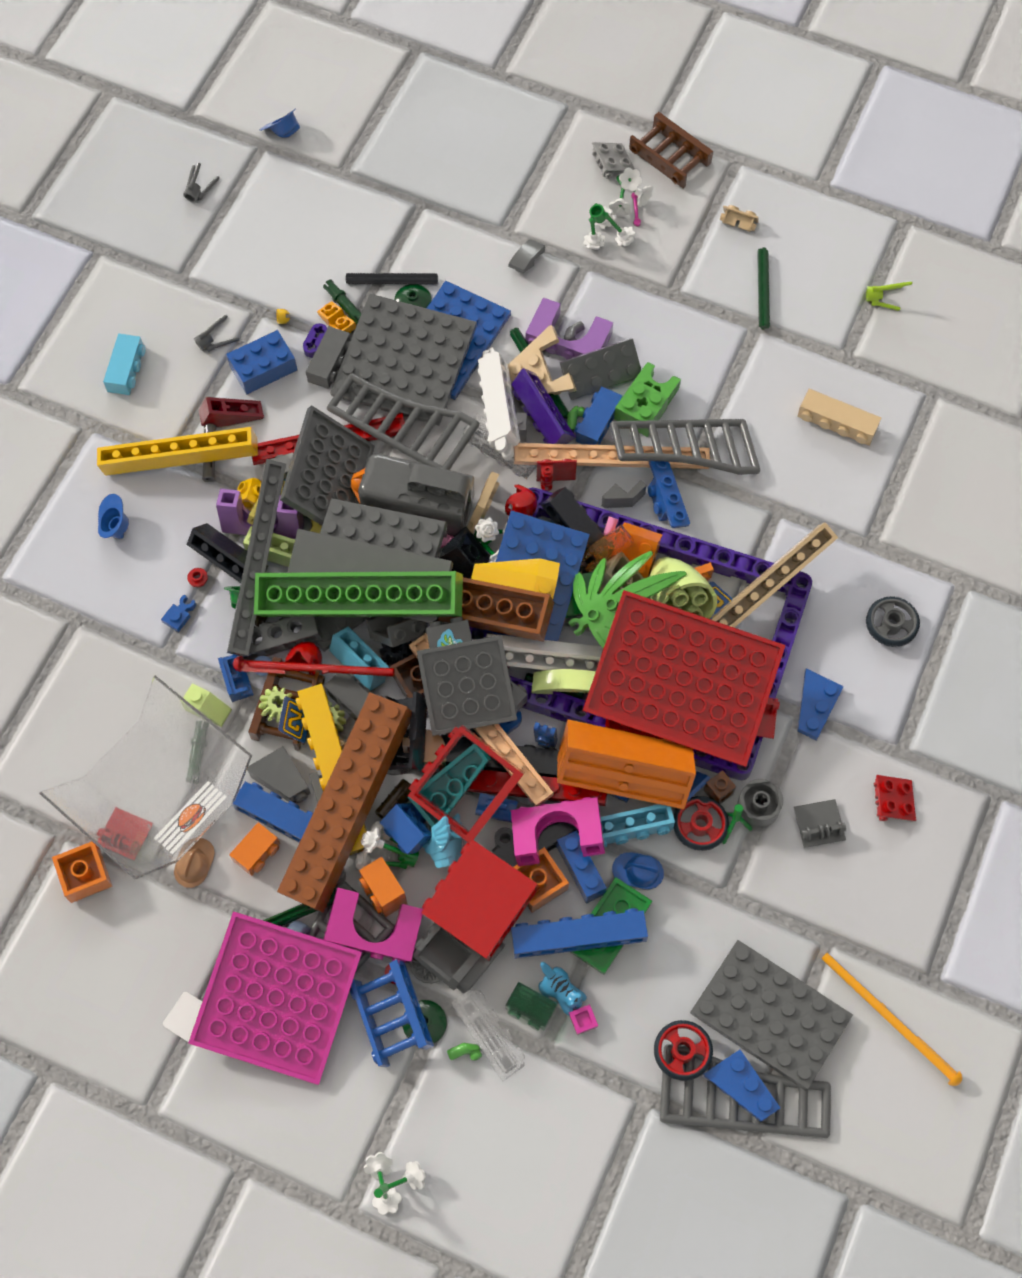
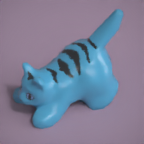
M541 962V969L546 976L539 983V991L547 998H555L563 1012L569 1016V1012L582 1006V1001H585L587 996L570 982L568 973L561 967L557 966L552 969L545 962Z

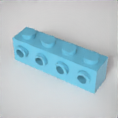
M658 804L601 817L604 847L615 842L617 845L624 844L633 838L643 840L650 837L651 834L665 835L670 833L675 824L671 807Z

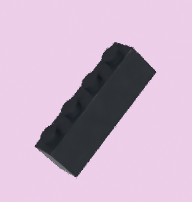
M564 487L556 490L541 504L555 524L590 534L583 555V559L589 567L597 566L603 558L606 559L613 552V546L599 530L598 524L591 520L587 515L586 509L576 501L574 494L569 489Z
M208 523L192 528L186 545L241 583L247 550Z

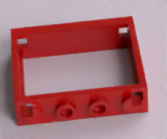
M462 725L460 728L455 726L452 732H450L448 735L450 741L446 746L441 744L435 752L437 758L434 762L431 763L429 761L422 769L424 775L421 779H415L408 788L411 790L408 797L438 820L447 816L450 829L470 844L525 772ZM463 735L513 773L470 831L420 793L421 789Z

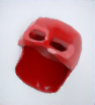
M519 484L514 485L517 490L506 501V515L509 516L511 511H515L532 517L537 508V497L530 489Z
M311 642L297 644L285 658V662L322 664L323 661L320 649ZM309 671L308 673L315 675L316 671Z

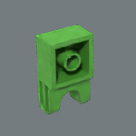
M647 362L615 407L614 420H660L667 406L678 392L681 379L672 376L667 382L658 383L653 380L655 365ZM648 428L638 429L640 434L646 437L649 436Z

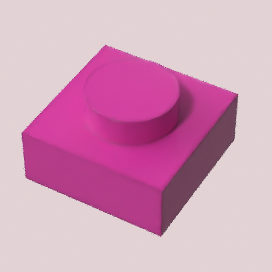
M590 1004L569 1012L577 1035L598 1027Z

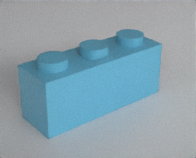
M118 333L103 381L107 392L130 395L131 389L135 387V376L140 371V360L146 350L140 336Z
M349 626L332 636L329 651L343 665L389 668ZM353 674L370 691L383 684L386 680V676Z

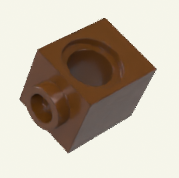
M721 771L706 782L704 792L709 798L721 804L734 795L736 786L725 772Z

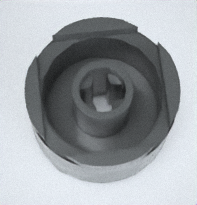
M755 779L747 783L742 789L737 804L743 806L741 817L750 826L756 828L767 827L774 823L783 806L781 790L766 779Z

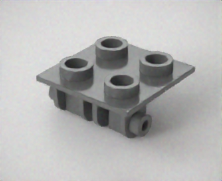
M835 799L794 806L804 848L846 840L844 833L846 825L841 822Z

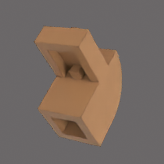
M426 729L424 765L429 761L433 763L437 758L435 752L441 744L445 745L440 735L432 736L431 730ZM409 736L408 738H403L402 746L404 753H409ZM446 758L438 767V769L446 767Z

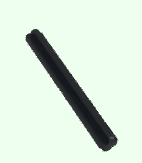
M346 273V283L438 284V274Z

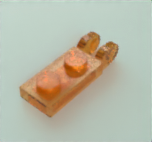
M620 525L598 540L584 552L582 562L587 560L592 554L596 558L587 565V572L595 569L603 558L608 561L633 544L634 539Z

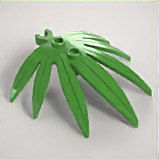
M649 551L622 567L598 595L607 560L603 558L591 576L588 594L582 574L578 572L575 575L573 593L583 617L580 619L573 618L569 621V624L572 627L579 624V628L573 631L576 636L583 634L585 628L589 626L597 642L604 648L623 590L650 598L673 585L679 579L686 576L687 573L685 571H676L650 576L616 592L653 555V552Z

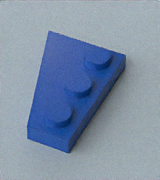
M806 668L797 732L817 741L844 686Z
M741 1049L702 1075L708 1081L710 1080L723 1093L734 1099L760 1122L780 1109V1106Z

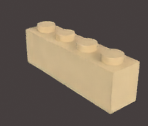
M808 389L797 417L806 422H812L823 429L832 430L841 436L849 437L860 444L869 446L881 421L879 416L812 389Z

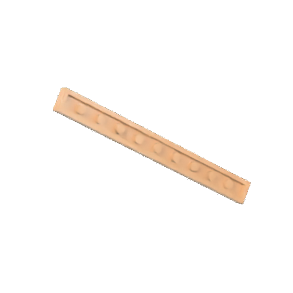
M518 443L517 446L513 447L514 464L537 465V461L544 459L552 461L571 459L577 460V466L650 468L648 461H620L615 445ZM624 446L625 453H636L634 446ZM642 446L644 453H655L653 446ZM661 447L664 454H674L672 447ZM680 447L682 455L693 456L691 447ZM699 448L701 457L710 460L709 448ZM669 462L671 468L709 469V467Z
M426 633L409 644V648L416 657L417 651L430 649ZM499 724L473 728L483 741L525 772L517 784L534 806L541 805L553 796V791ZM504 767L506 771L510 774V776H512L513 773L509 771L506 767Z

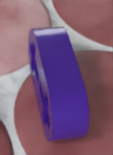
M321 323L315 324L309 331L303 343L304 354L307 357L313 358L327 330L326 325Z

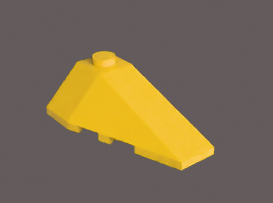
M540 558L480 563L474 565L471 579L550 594L553 599L560 563Z

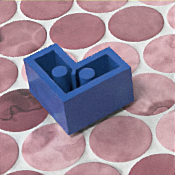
M413 803L396 804L379 822L384 827V832L398 843V848L405 854L417 853L432 837V833L424 825L425 818Z

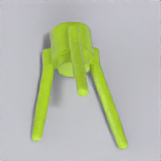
M910 281L884 286H867L866 301H871V306H881L899 311L901 308L898 306L879 302L880 299H883V291L903 288L913 283Z

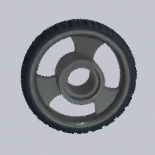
M890 596L883 597L871 605L866 615V626L870 635L879 643L885 646L900 647L908 644L915 638L920 628V619L917 610L910 602L908 603L907 600L899 597ZM894 605L903 608L910 615L911 620H905L904 613L900 609L894 608ZM880 608L885 612V615L881 621V626L875 627L874 614ZM889 619L895 620L897 624L891 623ZM901 629L908 633L902 638L887 637V634L895 635Z

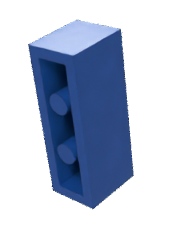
M602 386L598 393H594L590 408L587 407L583 413V421L581 423L578 422L575 427L574 433L576 434L577 443L582 445L601 444L610 427V423L614 420L615 407L623 395Z
M577 831L558 839L557 849L585 903L587 904L603 896L606 892V886L591 857H583L580 837Z

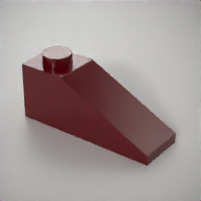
M206 397L199 408L201 426L214 424L216 427H225L264 418L261 401Z

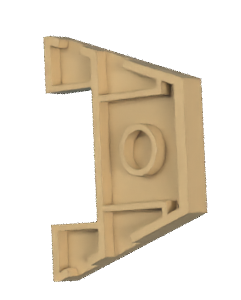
M552 325L548 326L508 364L511 380L513 382L520 370L525 368L537 374L549 394L558 395L566 391L575 392L577 389L569 373L552 381L542 353L543 350L559 343L557 333Z
M493 471L486 480L467 525L472 534L480 517L484 519L500 484L496 482L499 474Z

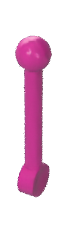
M633 192L631 194L635 214L633 224L634 226H640L641 220L638 217L637 207L638 196Z

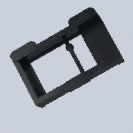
M413 692V698L398 700L388 696H381L407 706L412 711L410 727L406 731V733H409L410 740L409 764L396 765V753L387 774L392 776L421 773L424 767L427 720L425 695Z

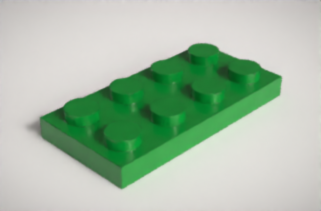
M615 877L591 914H594V917L603 916V913L610 911L620 914L634 908L638 909V911H644L645 914L652 904V900ZM624 945L572 951L570 953L605 975Z

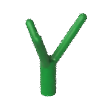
M740 804L735 805L733 812H727V815L732 817V821L722 844H726L736 822L740 821L749 831L753 830L741 817L743 806Z

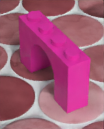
M586 797L582 800L562 801L556 804H541L535 807H520L511 810L514 853L518 866L540 863L539 836L547 826L557 822L572 824L579 830L583 857L605 854L601 814L597 797Z
M342 888L336 889L323 940L360 952L370 953V957L373 959L383 960L384 957L391 958L392 961L397 959L407 963L411 962L423 909L401 904L391 936L383 942L372 943L362 939L354 928L353 917L359 893Z

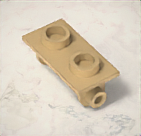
M733 205L723 206L725 214L721 213L720 220L722 223L735 227L738 220L740 221L738 228L748 232L755 231L757 224L754 222L759 223V217L756 216V213L740 211L738 207Z

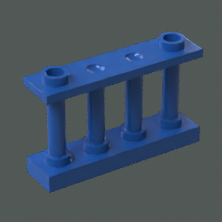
M397 959L389 963L391 970H389L388 974L362 985L361 981L353 979L350 988L351 996L357 1002L373 1049L371 1053L372 1058L379 1067H389V1056L414 1045L418 1046L419 1049L425 1050L434 1047L405 962ZM392 981L396 982L397 994L371 1006L369 1005L366 993ZM397 1003L404 1005L406 1012H404L403 1016L377 1027L373 1014ZM405 1024L411 1025L413 1030L411 1037L384 1049L381 1035Z

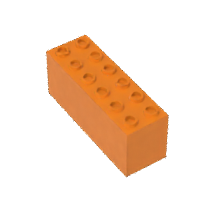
M567 720L557 758V783L680 809L685 808L696 775L693 749L663 739Z

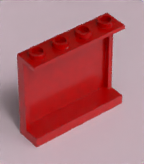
M472 840L470 844L466 843L460 852L462 855L457 862L454 861L448 868L449 874L445 880L441 879L438 882L433 897L427 898L424 902L421 913L476 951L483 958L490 961L510 932L511 927L517 922L540 887L536 882Z

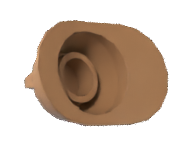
M195 838L183 846L174 867L175 879L180 885L193 888L204 882L215 855L214 847L210 841L204 838Z

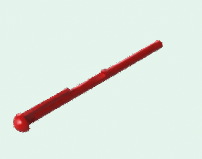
M238 656L233 661L234 669L239 672L286 674V671L309 672L322 670V674L338 673L390 677L395 675L394 668L243 660V656Z

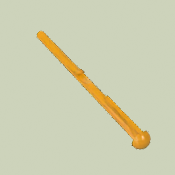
M826 953L821 958L950 1080L948 1082L950 1086H958L962 1082L963 1076L960 1071L957 1073L919 1036L917 1037L831 955Z

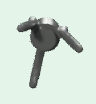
M198 163L197 167L192 165L187 186L183 193V196L191 202H196L197 199L202 200L204 195L219 180V176H216L201 192V187L195 183L201 163Z
M227 315L218 319L207 330L194 338L201 351L207 349L210 352L215 348L239 341V337L213 345L211 344L214 340L209 333L227 319Z

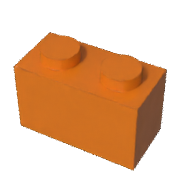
M258 822L229 855L232 861L252 876L255 872L261 871L265 865L264 862L269 856L272 857L279 850L280 842L278 837Z

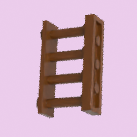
M660 112L654 115L653 129L640 140L633 135L630 136L629 149L632 153L640 156L671 179L674 184L682 188L686 187L687 173L698 163H702L706 167L712 163L713 150ZM661 133L666 139L654 150L646 145L654 136ZM671 143L679 146L680 148L667 160L659 155ZM685 153L694 157L681 170L673 165Z
M273 657L272 661L283 662L282 658ZM316 670L315 675L297 671H286V674L268 673L261 695H265L266 689L272 691L274 686L280 692L282 688L279 687L278 683L280 678L283 677L312 683V687L319 684L324 686L325 676H323L322 670ZM285 689L284 694L292 693L291 699L296 700V698H299L297 691ZM259 698L248 731L250 738L259 741L261 735L269 734L293 740L295 750L299 751L301 745L305 743H301L280 732L278 728L268 726L265 723L269 715H261L264 709L258 708V705L262 703Z

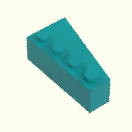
M473 744L433 776L421 789L420 793L450 815L491 760V757L476 744ZM408 797L431 827L440 821Z

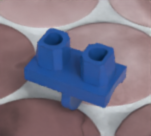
M480 793L475 815L481 816L496 796ZM505 799L491 818L512 823L511 810L517 809L518 801Z

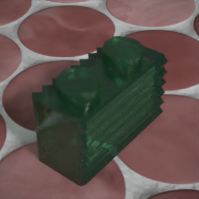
M520 982L517 983L505 1005V1008L509 1010L507 1012L508 1015L517 1020L520 1017L528 1021L527 1025L536 1031H539L540 1028L545 1031L558 1007V1003Z

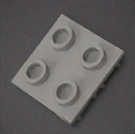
M592 142L594 147L592 154L602 171L603 177L610 179L614 171H624L626 168L635 169L622 143Z

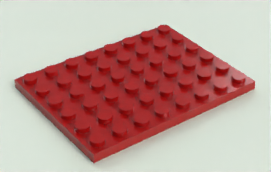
M623 590L582 711L746 767L786 645Z

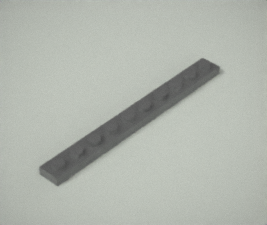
M266 459L227 649L229 654L248 657L256 619V615H254L255 573H265L286 463Z

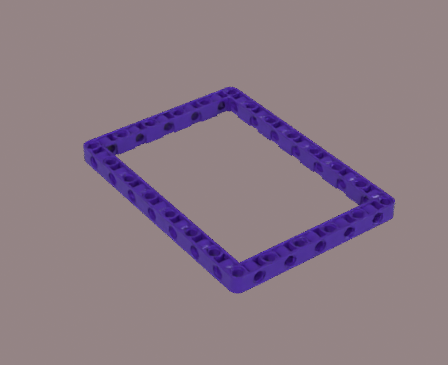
M534 487L528 488L537 497V508L532 517L539 518L544 516L550 518L541 504L553 493ZM577 501L586 509L587 515L591 520L598 524L602 534L608 517L618 519L615 528L617 534L624 522L662 534L657 553L667 555L669 558L683 561L689 565L702 566L711 562L714 569L713 572L730 578L733 576L751 584L760 576L758 572H765L774 564L770 561ZM681 547H686L689 550L684 551L681 549ZM724 559L727 563H722L719 560ZM801 571L777 590L785 593L787 597L772 641L786 646L769 698H776L813 581L810 575ZM797 584H802L805 588H800ZM785 619H791L794 623H788ZM469 627L472 639L475 636H481L483 639L486 638L487 634H492ZM510 676L514 684H520L527 691V703L522 708L566 723L567 720H573L605 727L606 719L586 713L585 716H578L576 712L583 710L585 700L558 691H553V694H535L531 692V682ZM538 698H545L547 701L539 703L536 700ZM756 736L746 766L747 770H740L737 764L708 754L700 757L696 754L697 751L693 750L695 766L715 773L724 771L730 778L740 781L746 780L751 775L763 737Z

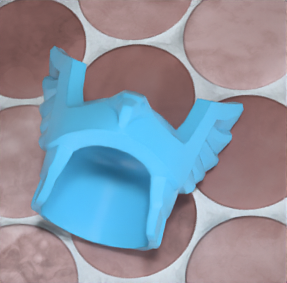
M457 813L452 818L462 825L460 814ZM444 816L437 824L431 827L432 837L423 846L425 852L430 854L437 868L450 866L454 861L457 862L462 855L460 854L462 838L450 829L448 817Z

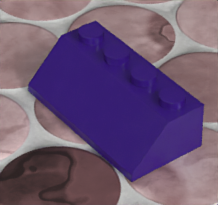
M525 368L520 370L511 384L514 388L513 394L519 401L523 402V410L529 417L533 418V426L544 436L543 442L545 444H567L575 439L576 436L537 374Z

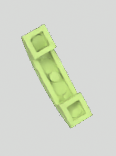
M553 669L534 672L531 692L535 694H553V691L589 693L596 671Z

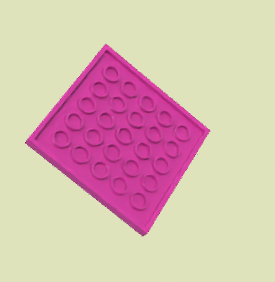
M233 911L188 1044L319 1085L362 952Z

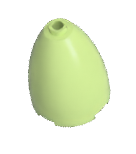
M669 557L657 559L651 568L650 576L676 571H685L687 575L650 598L710 619L717 607V595L708 581L697 570L683 561Z

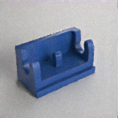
M234 654L218 658L225 685L232 702L254 696L247 672H239L233 667V661L238 657V655Z

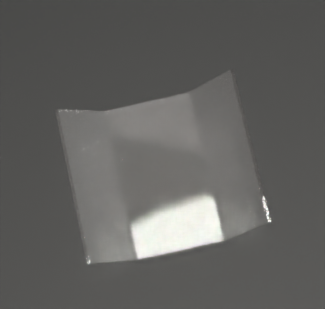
M155 675L139 721L84 777L43 790L39 794L135 880L177 863L232 805L238 795L252 754Z

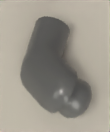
M582 321L566 329L564 340H577L575 338L576 334L585 329Z

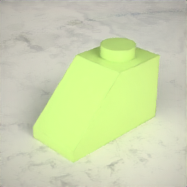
M193 683L181 700L186 710L222 727L232 711L228 705L211 692Z

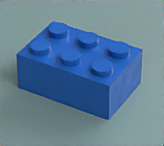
M278 330L226 354L229 366L246 395L298 371L295 357Z

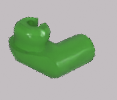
M574 406L569 411L567 424L572 431L575 430L577 425V418L583 417L584 407Z
M461 1043L447 1050L451 1060L465 1054H469L470 1059L474 1061L482 1057L481 1048L477 1044Z

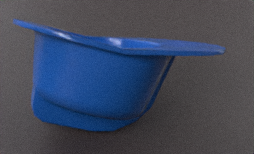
M296 108L287 115L263 126L259 131L270 128L277 136L282 138L293 135L300 129V125L293 113Z
M109 494L102 500L99 506L98 534L102 538L116 537L122 539L128 529L129 519L123 512L121 497L117 494Z
M626 852L620 854L612 865L614 877L632 887L651 890L660 885L664 878V870L661 863L649 855Z

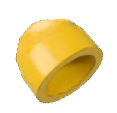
M276 309L278 324L289 322L290 318H286V315L290 314L288 310Z

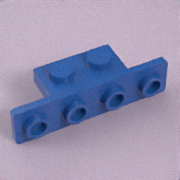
M648 461L654 477L648 486V495L652 498L653 509L659 521H666L668 519L671 528L688 527L690 520L670 463Z

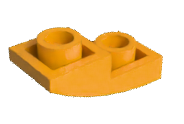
M332 301L317 311L318 315L330 327L349 333L356 329L355 322L347 317L342 308Z

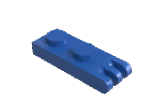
M535 722L533 731L535 742H538V746L555 748L558 741L557 729L554 727L548 728V725L542 726L540 723Z

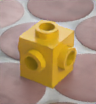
M257 478L242 481L237 489L241 493L244 507L249 511L252 510L259 496L262 481Z

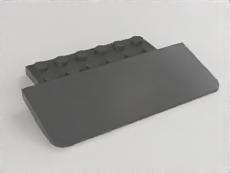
M331 498L320 533L302 529L297 530L288 573L452 571V561L437 558L448 524L446 521ZM403 617L426 623H432L439 619V617Z

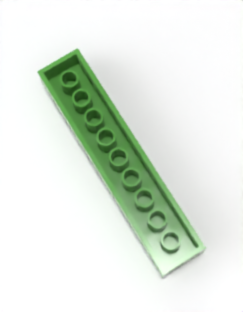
M456 571L255 573L254 615L262 617H462L463 574Z

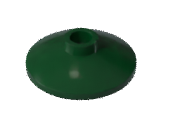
M409 284L397 291L394 300L427 308L432 301V297L424 286Z
M420 1000L419 1004L422 1013L428 1019L427 1027L432 1041L435 1043L441 1039L446 1031V1014L437 1003L430 1000ZM403 1025L406 1037H411L413 1033L411 1025Z

